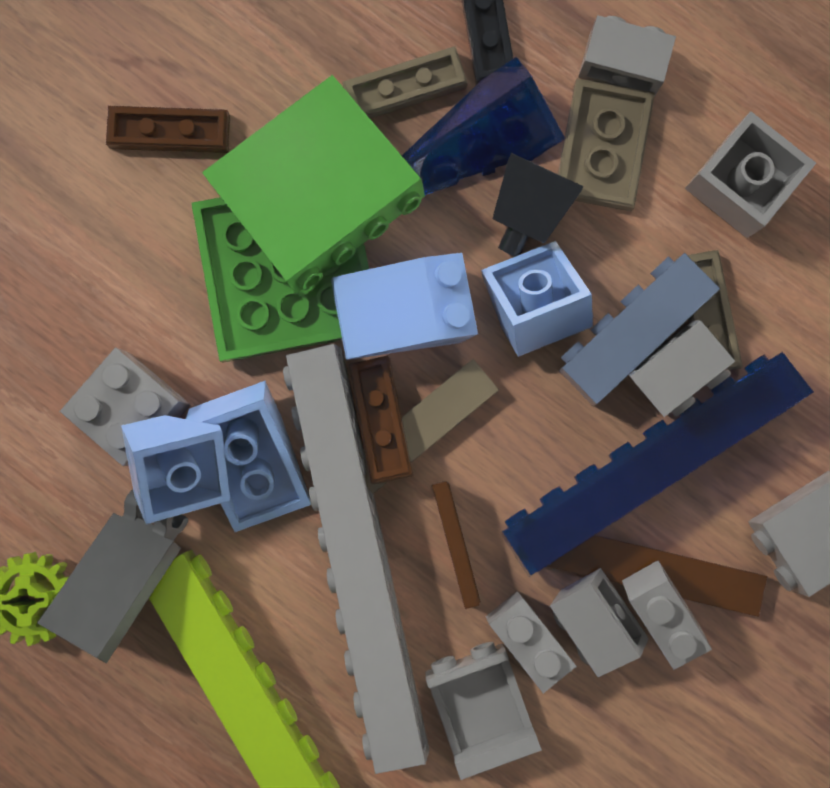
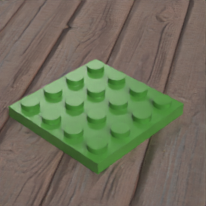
M221 197L191 203L220 362L225 363L342 340L331 279L336 276L369 269L364 243L356 249L355 254L350 260L341 265L336 264L325 272L323 278L316 286L295 294Z

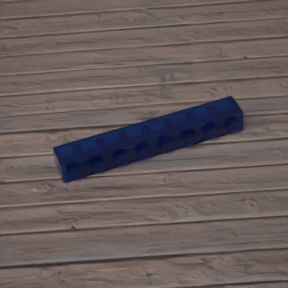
M783 351L770 360L764 354L744 368L748 373L737 381L732 376L726 378L719 385L711 389L714 396L703 403L698 398H695L696 402L679 415L680 418L667 425L664 420H661L643 432L646 439L635 447L630 442H627L608 455L612 461L598 469L593 464L574 477L577 484L565 492L560 486L548 492L539 499L543 506L529 514L526 509H523L505 521L508 528L502 531V537L530 578L814 393V391Z

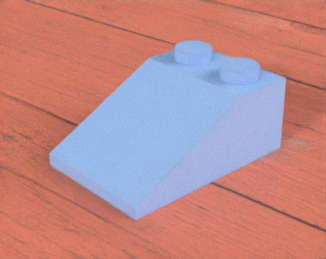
M463 253L422 257L336 276L331 279L346 360L458 344L478 334Z
M266 381L189 408L187 420L219 425L222 429L230 501L221 503V506L234 532L311 505L309 493L284 422Z

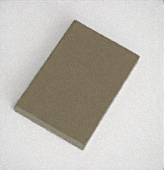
M576 79L558 169V175L584 186L575 201L630 212L634 209L655 93Z

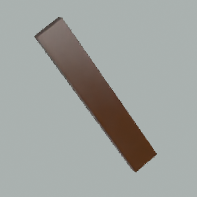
M527 518L523 520L515 558L518 560L585 576L601 568L610 582L622 585V580L659 560L683 599L757 617L760 616L768 577L763 574Z

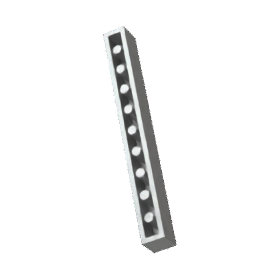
M331 344L286 355L288 366L283 368V375L289 391L293 390L296 406L292 407V417L298 431L302 430L305 446L300 449L301 460L305 470L311 471L314 486L309 488V497L313 510L320 513L322 527L318 528V539L322 551H328L331 568L327 569V581L331 593H337L340 609L336 610V623L339 633L346 635L349 650L345 651L344 654L345 666L348 675L355 677L358 692H354L353 700L356 715L358 718L364 719L366 734H363L362 738L365 757L367 760L373 761L375 774L425 765L430 749L374 494L366 486L364 475H366L364 447L342 348Z

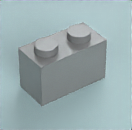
M597 15L589 35L578 77L594 82L653 92L656 95L664 83L676 36L666 34L658 27H640L626 23L624 19L617 16L603 17Z
M659 560L622 580L631 605L673 670L712 650L699 623Z
M601 568L561 589L550 605L556 623L560 628L567 631L577 646V652L581 660L586 665H590L597 677H601L641 657L649 638Z
M518 591L485 616L491 628L543 694L577 667Z

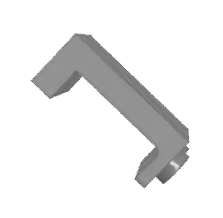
M494 642L482 643L470 649L471 655L458 660H455L454 656L441 658L431 664L432 669L425 671L428 688L431 689L451 746L460 780L542 751L503 644L495 646Z

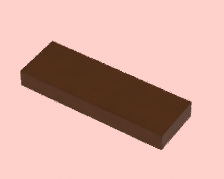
M108 106L106 145L110 149L228 153L230 114L228 110Z
M389 356L349 364L371 483L375 485L413 476Z
M447 481L432 484L464 607L468 609L479 606L481 601L450 485Z

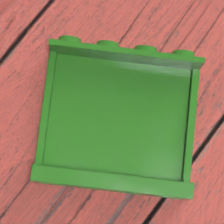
M333 75L202 172L295 294L316 286L323 278L325 272L336 264L341 265L350 260L359 246L369 239L374 240L380 237L393 220L401 214L407 215L413 212L420 205L422 198L425 197L422 180Z

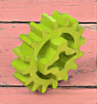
M36 552L26 553L23 559L20 556L7 559L8 567H0V635L11 632V644H16L25 638L27 646H32L39 643L40 639L46 642L56 637L55 633L38 624V621L69 578V576L65 577L63 575L67 563L61 562L53 566L52 554L42 555L38 559ZM15 579V586L9 591V588ZM28 595L35 596V598H44V600L35 602L28 598L21 599L20 597Z

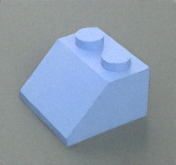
M556 241L481 270L501 328L518 357L593 327L592 294Z
M166 415L121 425L134 497L145 524L230 501L222 429L219 425Z

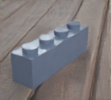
M686 253L682 254L675 262L668 256L650 273L656 279L645 290L638 284L620 301L626 307L615 318L609 313L606 314L591 329L596 336L588 344L583 346L578 341L561 357L566 364L559 372L592 406L598 404L720 289Z

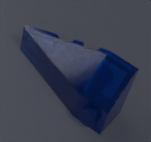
M515 57L481 80L417 140L402 157L421 178L426 195L455 186L460 179L481 173L482 176L495 173V168L507 165L511 153L532 161L563 141L565 137L532 75L520 60Z

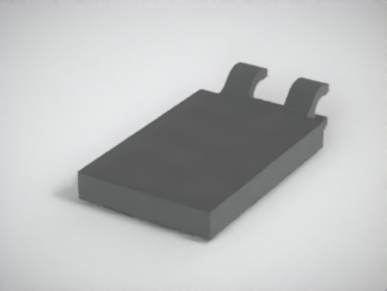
M131 490L124 502L123 516L121 517L115 513L111 515L38 621V624L107 664L180 551L181 547L173 541L184 530L189 519L184 515H178L156 521L154 525L151 523L145 524L134 497V492Z

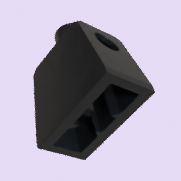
M511 153L492 218L507 226L498 248L510 255L518 256L521 255L529 237L545 243L579 196L584 186Z

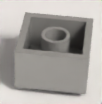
M750 111L732 130L685 189L743 236L749 238L767 225L815 166L816 162Z
M696 320L691 321L651 353L629 376L663 417L670 412L676 417L696 402L692 395L704 386L713 389L729 377L731 372L728 370V367L736 361L703 322Z
M115 347L59 412L122 466H129L121 425L163 415L180 418L191 404L135 356Z

